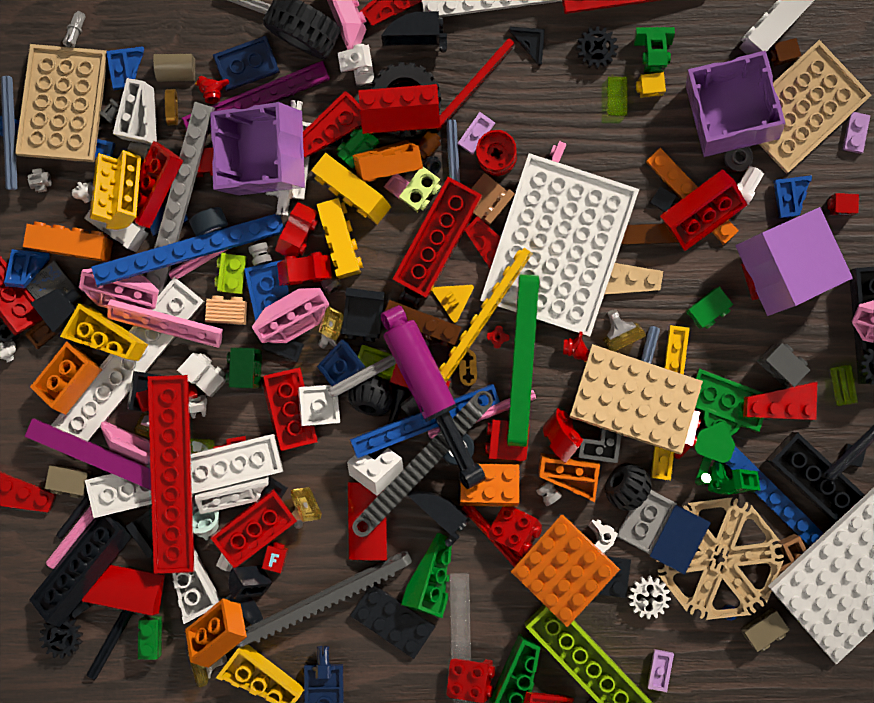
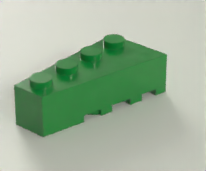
M520 634L518 635L488 703H524L526 692H531L534 686V675L540 653V646L536 641Z

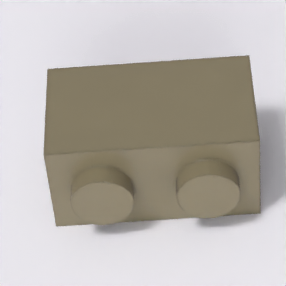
M50 465L45 489H50V493L62 495L63 492L70 493V497L81 498V496L88 493L85 480L91 479L92 471Z
M770 608L740 630L752 648L758 652L768 649L773 641L784 638L789 628L778 612Z

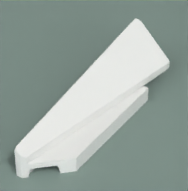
M269 476L192 494L193 510L199 509L200 514L257 502L261 492L269 484Z

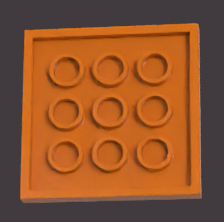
M560 515L513 568L511 573L566 627H569L620 569L564 515Z

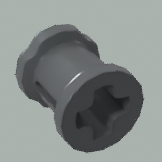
M111 98L109 100L110 103L103 111H100V114L112 124L113 119L118 115L120 106Z

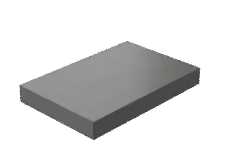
M652 490L640 507L629 510L617 534L618 538L648 554H651L675 505H677V503Z

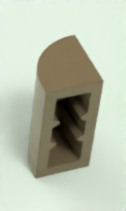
M153 54L154 72L157 82L195 81V58L192 54Z

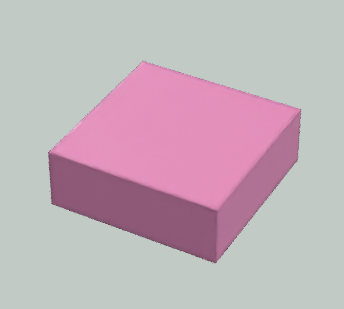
M394 174L385 184L384 188L399 199V196L409 182L399 174Z

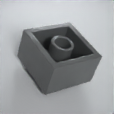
M786 343L772 344L757 360L783 387H795L810 371L807 367L808 363L801 357L797 358L792 353L794 350Z

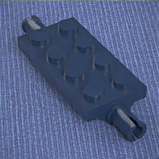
M317 646V664L304 665L305 703H344L343 664L329 663V646H324V654L323 646Z

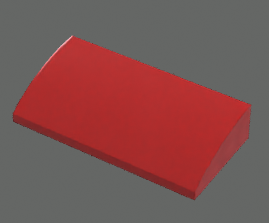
M156 141L152 142L140 167L137 213L134 219L137 225L147 228L151 227L183 163L180 157Z
M301 368L262 376L261 380L278 451L318 442L314 425L301 426L298 388L305 387Z
M348 482L349 559L387 560V516L367 536L360 537L353 531L354 521L378 497L359 482ZM360 521L357 524V528L359 531L365 532L368 529V524L365 521Z
M272 489L211 535V540L231 566L236 568L296 523L297 520L276 491Z
M110 564L82 601L147 615L159 614L165 575Z

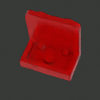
M492 419V422L488 423L487 435H490V442H486L485 454H488V458L525 461L527 458L528 441L527 447L507 446L508 421Z
M513 506L502 507L487 536L513 550L518 557L523 558L533 547L532 544L535 538L540 536L542 525L537 518Z
M457 658L451 659L447 696L454 699L485 703L489 697H492L493 686H490L491 678H494L495 674L493 660L485 659L483 662H475Z

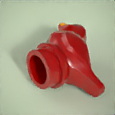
M199 76L195 85L199 86L206 103L215 104L220 102V91L229 84V80L217 81Z
M579 331L575 339H564L563 355H573L575 359L587 361L590 350L587 349L582 339L583 332Z

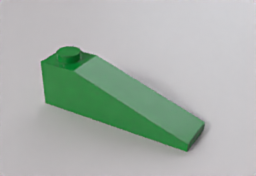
M437 533L409 581L401 605L443 618L448 601L446 582H449L450 576L447 575V565L451 562L452 546L448 547L445 544L447 536Z

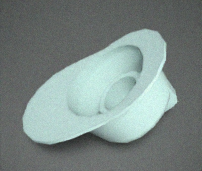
M199 509L193 510V533L208 540L209 536L213 535L219 527V510L200 514Z

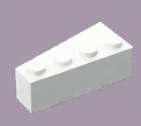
M195 548V571L172 573L174 587L177 590L179 607L183 615V624L206 613L221 600Z

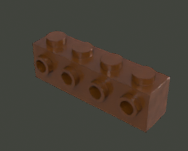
M389 300L385 311L400 305L406 314L407 321L414 320L423 338L430 341L435 338L440 340L439 344L449 348L451 345L455 346L462 327Z

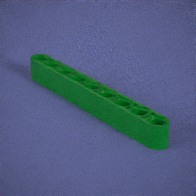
M519 274L507 446L527 447L539 275Z

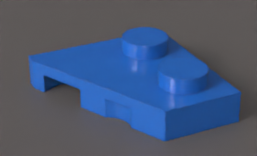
M144 47L106 51L113 90L124 89L127 78L136 79L144 54Z
M812 175L774 181L779 219L800 215L803 207L802 203L806 198V191L809 182L812 180Z
M12 249L4 281L5 286L26 288L50 260V254Z

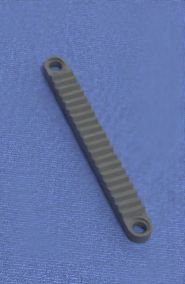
M487 391L476 393L452 418L461 437L491 407L493 398ZM480 395H486L489 398V403L486 406L478 404L477 400ZM441 431L354 521L352 528L356 535L360 537L367 536L450 450ZM360 521H365L368 524L367 531H359L357 524Z
M408 552L398 553L245 628L247 638L236 645V647L245 646L253 641L259 643L261 637L267 639V634L274 636L275 630L282 632V627L288 629L290 623L296 625V620L302 622L304 616L310 618V613L317 615L318 609L323 612L324 606L331 608V603L337 605L339 599L345 601V596L351 598L353 592L359 594V589L366 591L367 585L373 587L374 582L380 584L382 578L384 580L388 579V575L394 577L396 571L408 566L412 562Z

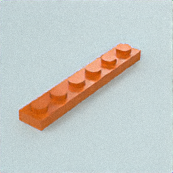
M661 148L646 161L681 200L698 188ZM727 220L713 230L712 233L724 245L739 230Z

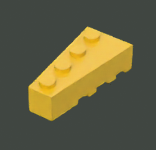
M327 153L321 157L311 170L316 175L314 179L321 185L327 184L329 191L336 196L338 194L342 196V200L347 205L356 207L359 214L365 218H370L377 225L391 209L390 204L380 193Z
M339 198L317 204L322 226L326 233L327 244L331 250L330 255L336 267V276L340 280L361 274L360 269L363 268L361 258L356 257L355 250H358L355 238L351 239L349 233L353 230L350 220L346 221L344 216L347 213L345 203H341Z
M78 304L60 335L62 338L135 361L140 360L148 346L147 343L111 319H108L93 307Z
M248 644L236 650L216 677L221 681L230 682L231 685L237 688L241 687L250 691L249 693L255 696L259 695L271 703H295L304 691L303 686Z

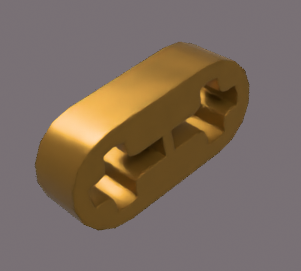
M176 89L165 90V115L168 126L178 125V96Z
M468 350L467 353L473 356V360L469 362L470 367H466L465 360H461L459 363L460 381L466 386L473 385L477 380L476 355L473 351ZM466 369H470V375H474V379H471L470 383L463 379V376L466 375Z

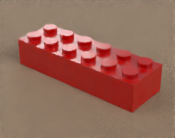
M447 177L393 280L428 298L483 196L456 180Z

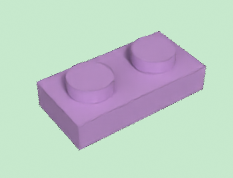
M479 112L459 140L458 145L474 155L478 140L483 134L491 131L495 122Z
M853 112L849 116L842 150L859 154L863 153L871 115Z
M653 650L647 683L648 689L667 692L674 657L673 652Z

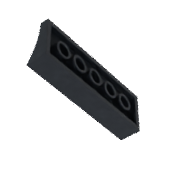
M110 514L93 519L29 599L46 623L60 627L132 538L130 532Z

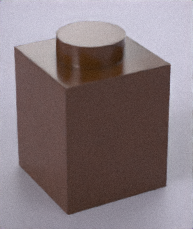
M797 38L774 43L769 50V58L774 63V66L794 62L801 57Z

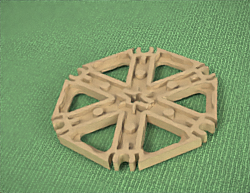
M732 498L688 503L692 511L687 506H683L684 509L699 516V512L702 509L722 507L726 511L717 538L714 537L709 529L707 530L699 546L700 551L696 552L687 572L704 570L692 597H686L673 581L674 575L680 573L679 571L667 565L663 569L658 570L659 573L666 571V575H659V577L684 609L688 612L689 606L692 605L691 615H693L695 609L701 610V619L705 616V612H708L706 620L751 615L747 607H750V610L755 613L756 610L753 608V604L758 602L763 607L764 602L760 597L765 599L766 603L768 602L772 592L768 585L777 578L783 561H775V558H783V555L775 554V549L782 547V545L772 544L775 541H780L752 505L748 512L745 511L748 507L747 502L743 508H739L737 506V498L734 500L733 506L730 505ZM747 519H752L766 536V540L760 544L735 546L743 524ZM723 548L724 550L722 553V557L725 559V561L720 562L717 565V568H715L716 559L714 558V555H718L719 553H721V550ZM761 563L769 564L771 571L764 588L756 589L738 566ZM722 578L740 600L739 607L716 610L713 607L712 603Z

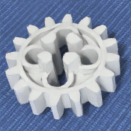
M648 576L645 581L643 577H640L641 582L634 581L635 588H629L633 592L628 594V598L632 599L629 605L635 606L633 611L635 613L639 611L640 617L646 614V618L650 619L653 614L655 618H658V612L664 614L663 607L669 608L666 601L671 600V598L666 596V594L670 591L663 589L666 584L664 582L659 584L660 579L658 578L652 581V577ZM648 585L653 586L650 590V594L653 597L662 596L660 601H656L654 598L649 599L652 605L650 610H646L648 601L645 598L636 599L638 594H642L645 597L649 596V592L646 589Z

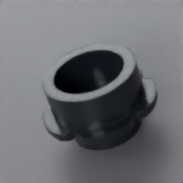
M430 156L425 160L424 168L433 174H437L441 169V162L438 157Z

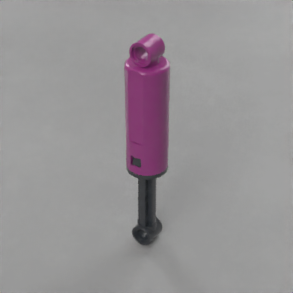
M400 305L380 314L384 327L388 330L384 333V339L425 422L435 418L459 466L461 483L469 490L484 482L486 477L483 469L479 464L474 463L449 413L457 405L414 320L407 321L406 314Z

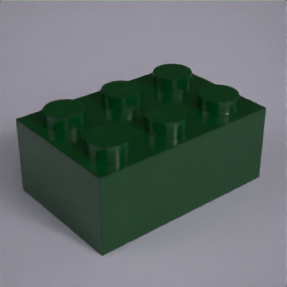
M231 348L230 352H227V364H230V371L226 373V383H229V387L261 388L262 350L255 348Z

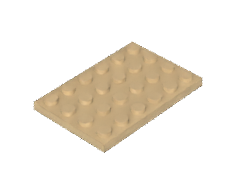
M819 40L773 82L786 124L780 139L759 145L787 174L859 108L871 94Z
M30 44L15 151L17 156L84 162L95 161L108 59L106 50Z
M592 344L569 417L681 455L703 381Z

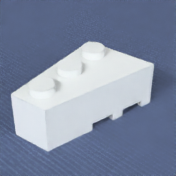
M126 79L113 130L114 135L123 140L152 145L153 141L157 142L154 88L144 81Z
M90 210L84 218L134 252H137L149 234L144 231L146 227L136 223H132L124 229H107L106 223L90 218Z

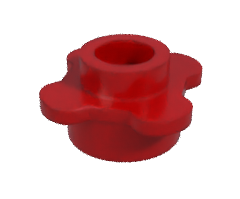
M496 326L493 332L487 334V339L491 340L496 349H499L501 344L509 341L510 338L508 334L504 333L501 326Z

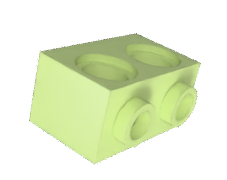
M423 167V169L418 170L399 196V199L417 213L420 209L424 211L430 202L428 198L431 194L436 195L441 188L439 185L440 179ZM428 178L433 183L430 187H424L422 181ZM413 194H419L421 200L414 203L410 200V197Z

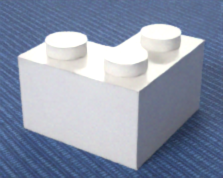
M192 353L177 370L182 375H188V381L196 384L209 397H212L226 382L224 377L226 373L219 367H213L210 364L212 360L201 353Z
M389 448L375 460L368 455L356 458V455H354L347 462L349 475L376 496L403 471L402 458Z

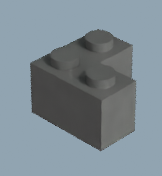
M600 428L598 440L582 438L583 442L577 449L576 457L618 463L620 434Z

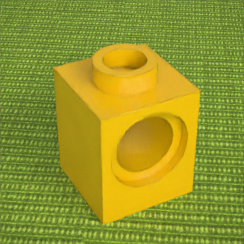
M664 72L644 74L639 77L638 81H636L637 93L640 92V98L664 95L666 92Z

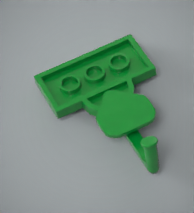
M698 369L695 379L703 382L695 409L703 412L702 420L705 429L698 432L694 448L699 455L703 456L695 478V484L701 486L711 482L712 478L708 474V470L712 460L725 463L731 459L735 448V443L731 436L739 430L740 426L760 432L764 418L743 417L744 397L763 392Z

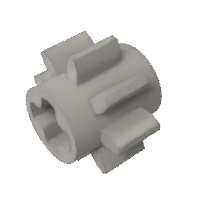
M42 168L32 169L33 174L28 175L30 188L35 189L38 193L46 192L47 187L52 185L49 172H44Z

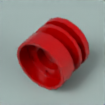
M491 130L483 134L478 140L476 146L478 163L487 174L503 176L514 168L517 161L516 143L507 132ZM494 152H498L500 154L499 159H496Z

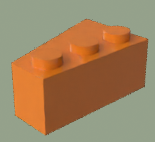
M407 140L353 155L357 177L365 182H371L380 177L423 169L419 146Z
M540 454L539 477L595 502L600 469L598 460L570 457L564 463L557 455Z

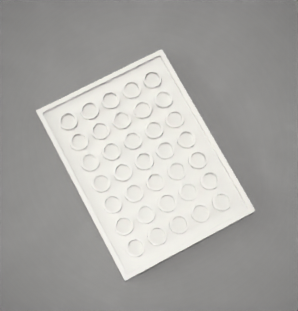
M529 153L481 301H485L486 298L490 299L493 294V287L497 282L500 283L504 278L503 272L508 266H512L515 261L513 258L517 251H522L523 248H526L533 254L520 274L539 275L537 319L578 333L581 331L584 335L590 336L639 189ZM519 275L498 305L499 307L516 312Z
M874 487L768 585L771 591L835 664L839 663L874 630Z

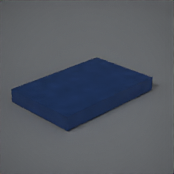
M267 36L213 54L221 79L229 80V84L225 86L226 92L280 73Z
M675 505L650 557L685 575L711 522Z

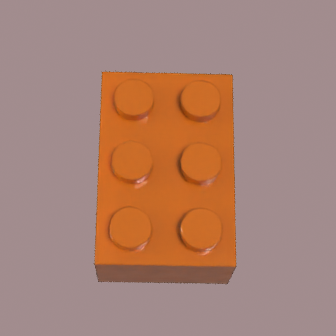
M66 342L30 388L52 409L66 415L102 369L81 349Z
M479 464L485 473L486 480L468 490L460 481V506L518 507L519 465Z
M223 598L185 629L190 663L209 668L247 638L241 604Z

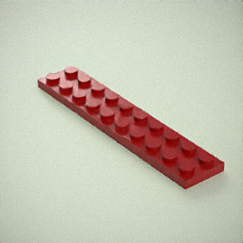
M188 375L148 376L154 574L194 572Z

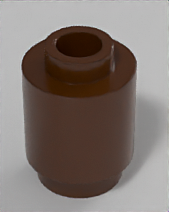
M427 131L415 144L419 146L420 155L423 160L430 157L441 145V138L434 131L431 133Z

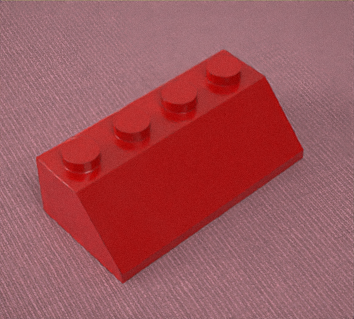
M437 84L358 90L363 134L440 128Z
M722 169L660 215V217L682 249L686 251L745 208L747 203L735 180Z

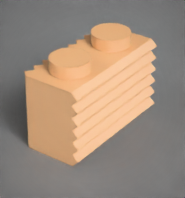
M212 296V299L206 300L205 322L246 325L247 302L243 301L242 297H231V300H223V296Z

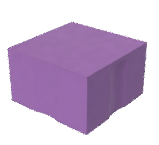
M766 51L741 56L728 62L712 63L688 69L686 90L704 157L780 139L786 123L779 97L774 90L773 75Z
M276 102L255 105L247 109H228L211 112V138L214 149L212 161L213 190L234 195H247L305 188L301 110Z
M820 207L735 245L747 272L754 282L756 292L767 316L794 307L853 278Z

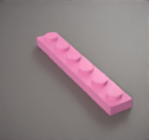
M111 299L108 303V319L217 348L221 345L223 329Z

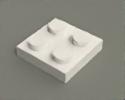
M331 385L298 388L301 426L340 423L338 396L332 398L328 392V389L332 387Z

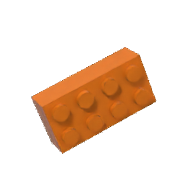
M35 221L33 225H26L23 247L33 251L101 262L110 261L113 240L109 239L108 235L103 234V232L91 231V234H89V232L80 228H72V231H70L65 226L54 224L53 228H51L46 223Z

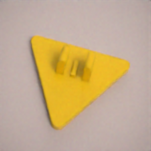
M474 286L434 287L432 291L451 320L456 323Z

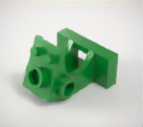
M636 27L634 46H645L646 52L642 54V64H645L644 73H661L670 64L671 53L667 52V45L673 44L675 27ZM660 45L661 49H652L651 46Z
M714 462L713 466L710 467L712 479L708 484L709 491L724 495L761 491L758 471L732 470L733 478L729 480L724 463Z

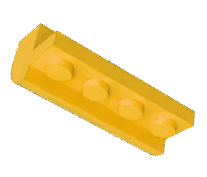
M123 150L118 159L100 153L96 157L90 218L106 223L107 229H124L130 226L136 218L141 156Z

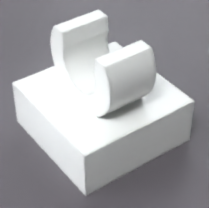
M200 395L198 398L189 400L191 417L195 418L196 412H201L202 416L205 417L207 407L206 395Z

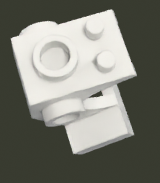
M357 44L353 46V49L338 53L341 72L354 70L356 86L372 84L374 73L369 45Z
M592 520L588 526L597 538V542L594 545L605 554L613 546L618 533L614 532V529L608 525H601L600 520Z

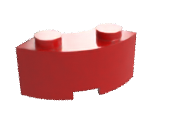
M298 202L291 211L288 221L278 238L275 251L285 256H296V258L299 254L303 255L307 248L305 243L311 230L314 231L319 223V220L316 219L319 212Z
M321 252L311 253V256L296 258V256L284 257V260L277 263L279 285H298L304 281L313 280V282L331 279L330 255H322Z
M557 408L545 422L543 433L544 437L548 436L551 442L550 448L566 463L580 447L583 439L575 431L572 424L573 420L569 415Z

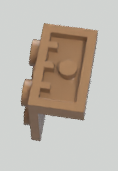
M484 173L471 188L483 196L474 214L488 226H491L514 198L515 193L510 189L506 191Z

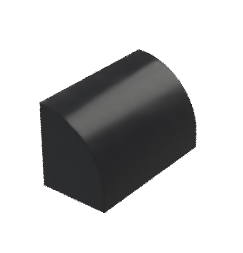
M262 565L232 568L228 579L229 590L233 599L263 596L272 584L265 570L262 569Z

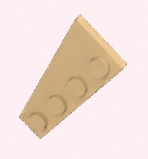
M615 263L604 295L659 291L661 289L663 271Z

